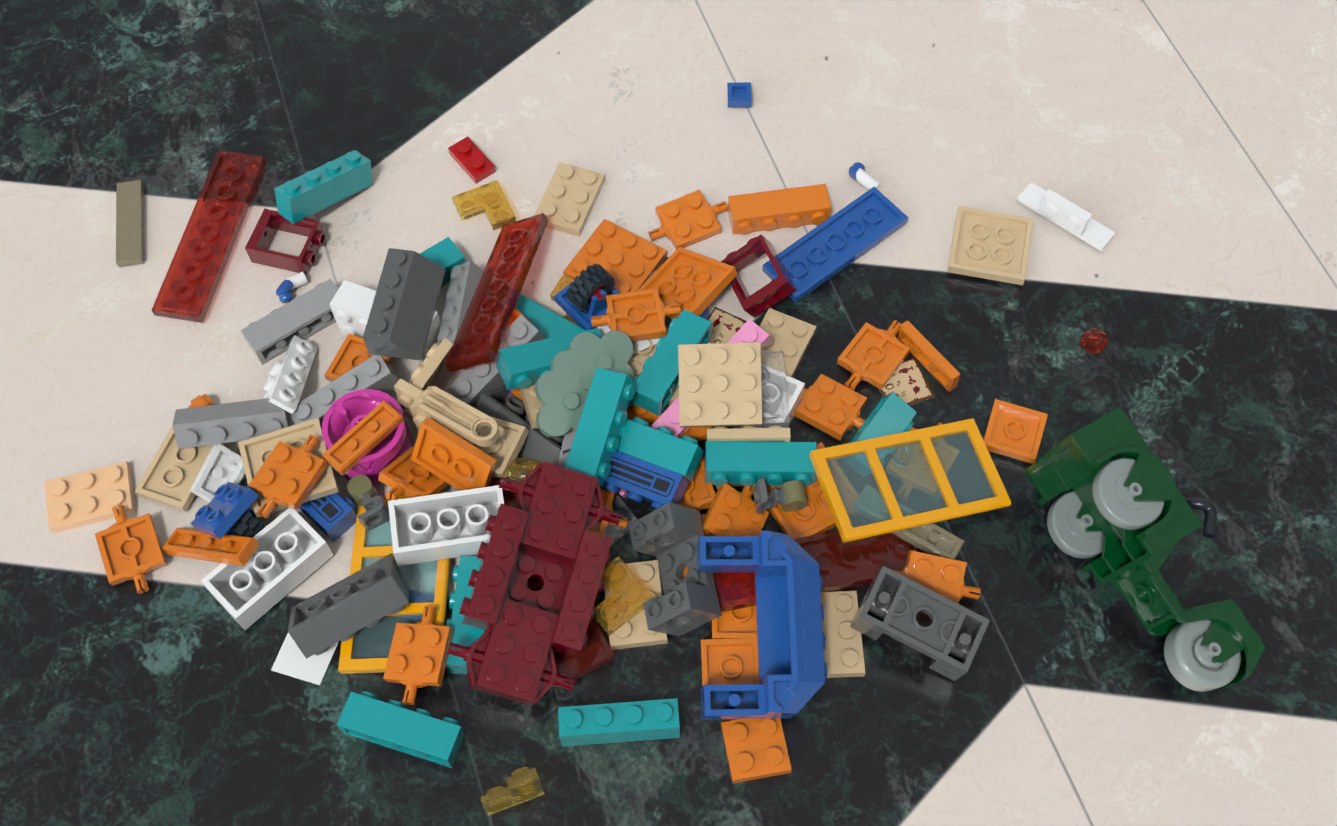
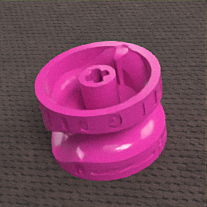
M373 389L352 391L337 399L324 416L322 436L328 449L383 400L403 416L404 421L343 475L349 481L354 476L365 475L370 479L373 486L384 484L378 481L380 471L414 445L400 405L387 393Z

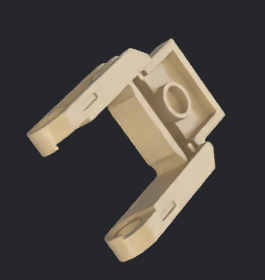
M401 378L394 385L398 397L397 400L402 407L403 414L409 420L414 421L418 430L417 433H419L421 423L429 417L443 427L480 447L491 446L498 440V426L492 417L438 387L428 386L426 390L422 391ZM482 426L492 428V432L486 437L477 435V430Z

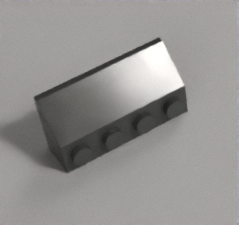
M388 249L363 335L369 354L422 361L445 274L444 268L415 251Z
M506 386L481 393L475 409L488 416L525 426L529 430V434L518 454L522 461L530 463L534 467L543 462L558 466L564 435L558 438H550L542 434L538 428L531 429L523 401L514 394H510V390L508 391ZM570 449L562 451L563 454L569 452Z
M392 553L291 607L288 633L306 659L314 654L316 656L323 654L334 643L347 641L355 635L356 631L364 627L370 628L376 625L382 617L390 613L396 614L406 607L409 603V591Z

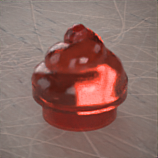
M1098 328L1088 329L1081 336L1082 347L1091 354L1102 352L1108 343L1106 333Z

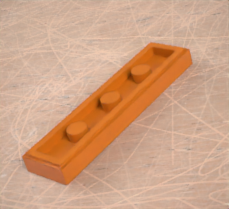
M176 528L161 549L166 555L245 566L260 544L252 537L225 534L219 539L198 530Z

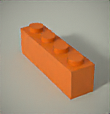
M826 184L728 196V215L733 235L773 231L789 227L797 228L812 224L820 225L831 216L832 207Z

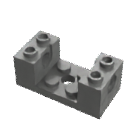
M668 502L629 524L633 551L656 556L659 565L664 595L654 597L643 603L648 630L681 636L722 616L713 573L697 572L696 544L700 536H705L698 510ZM688 566V572L685 578H683V571Z
M882 566L874 576L850 627L874 640H877L883 633L933 658L929 668L956 681L968 672L990 620ZM917 613H926L931 620L930 626H920L916 621Z

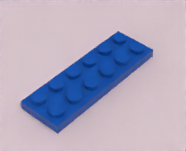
M875 187L865 192L777 254L796 288V291L790 294L789 297L797 303L905 225L908 217ZM770 260L763 264L762 271L772 281L779 277Z

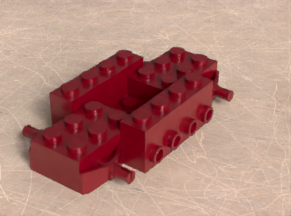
M548 462L539 463L522 481L501 477L498 488L515 492L514 496L517 498L518 509L500 504L496 514L489 515L485 531L490 532L487 543L481 541L476 557L481 559L478 570H472L468 586L473 587L470 598L464 597L459 614L464 615L462 624L486 631L471 646L466 647L450 641L447 654L464 658L463 661L466 662L470 688L530 706L536 704L551 687L558 686L570 691L573 690V684L576 679L560 675L557 672L553 651L574 657L584 650L588 638L586 631L588 624L592 622L596 609L594 603L603 585L602 574L610 560L611 552L609 549L613 539L589 530L597 522L601 523L602 520L619 525L622 516L621 513L606 510L604 507L600 485L597 482L598 478ZM532 576L540 578L543 583L542 589L539 591L530 590L527 585L528 578Z

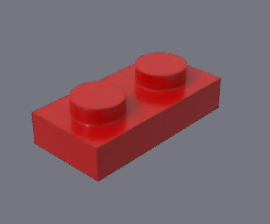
M468 136L448 148L452 158L476 184L496 172L495 166Z

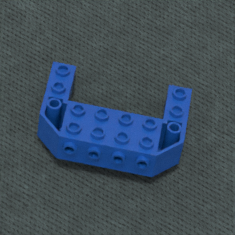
M761 531L759 536H700L696 544L697 572H755L759 684L704 685L700 689L701 720L790 719L803 708L825 684L827 679V665L824 662L823 651L825 650L826 642L825 634L822 632L824 607L821 603L820 595L822 591V576L819 574V563L787 534Z

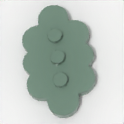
M614 330L599 338L593 333H579L571 340L568 350L561 351L553 357L550 367L551 371L542 374L535 383L536 397L543 404L536 416L537 427L542 434L550 438H558L566 434L570 429L576 433L596 368L624 373L633 380L635 377L634 371L627 364L633 354V344L627 334Z

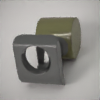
M354 476L348 482L347 489L358 505L363 506L367 511L357 517L365 529L372 530L390 519L389 506L385 499L378 495L377 490L367 476ZM372 516H379L374 521L366 522Z
M760 479L752 489L758 514L774 508L777 504L782 506L784 512L798 511L805 508L808 504L802 481L793 480L785 482L779 489L773 488L768 494L765 480Z

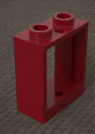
M264 208L245 249L252 263L296 273L303 271L307 275L310 267L316 262L320 246H323L325 243L326 233L319 220L304 218L292 224L280 215L278 211ZM277 230L308 237L299 257L268 250Z
M763 235L751 238L746 245L737 251L729 253L721 261L734 266L737 272L765 253L771 261L779 277L749 296L739 275L730 282L744 311L753 318L796 291L772 244Z

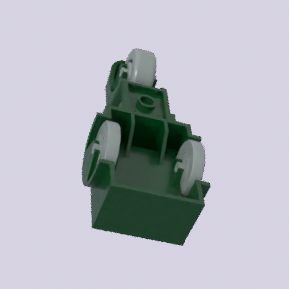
M1121 406L1072 433L1025 470V473L1042 497L1038 501L1040 506L1057 496L1063 495L1051 505L1047 515L1048 531L1054 543L1063 552L1075 558L1087 559L1102 553L1096 560L1087 564L1082 569L1085 573L1091 570L1100 585L1110 581L1117 592L1121 591L1145 629L1151 635H1168L1164 644V657L1169 671L1180 684L1194 691L1207 692L1235 685L1252 675L1256 665L1259 664V660L1265 650V645L1261 641L1259 634L1243 615L1242 609L1232 599H1225L1184 610L1178 596L1169 588L1159 570L1164 562L1170 561V553L1179 540L1203 526L1192 509L1202 510L1205 513L1203 536L1206 538L1215 537L1217 510L1206 499L1184 498L1176 487L1169 469L1153 454Z

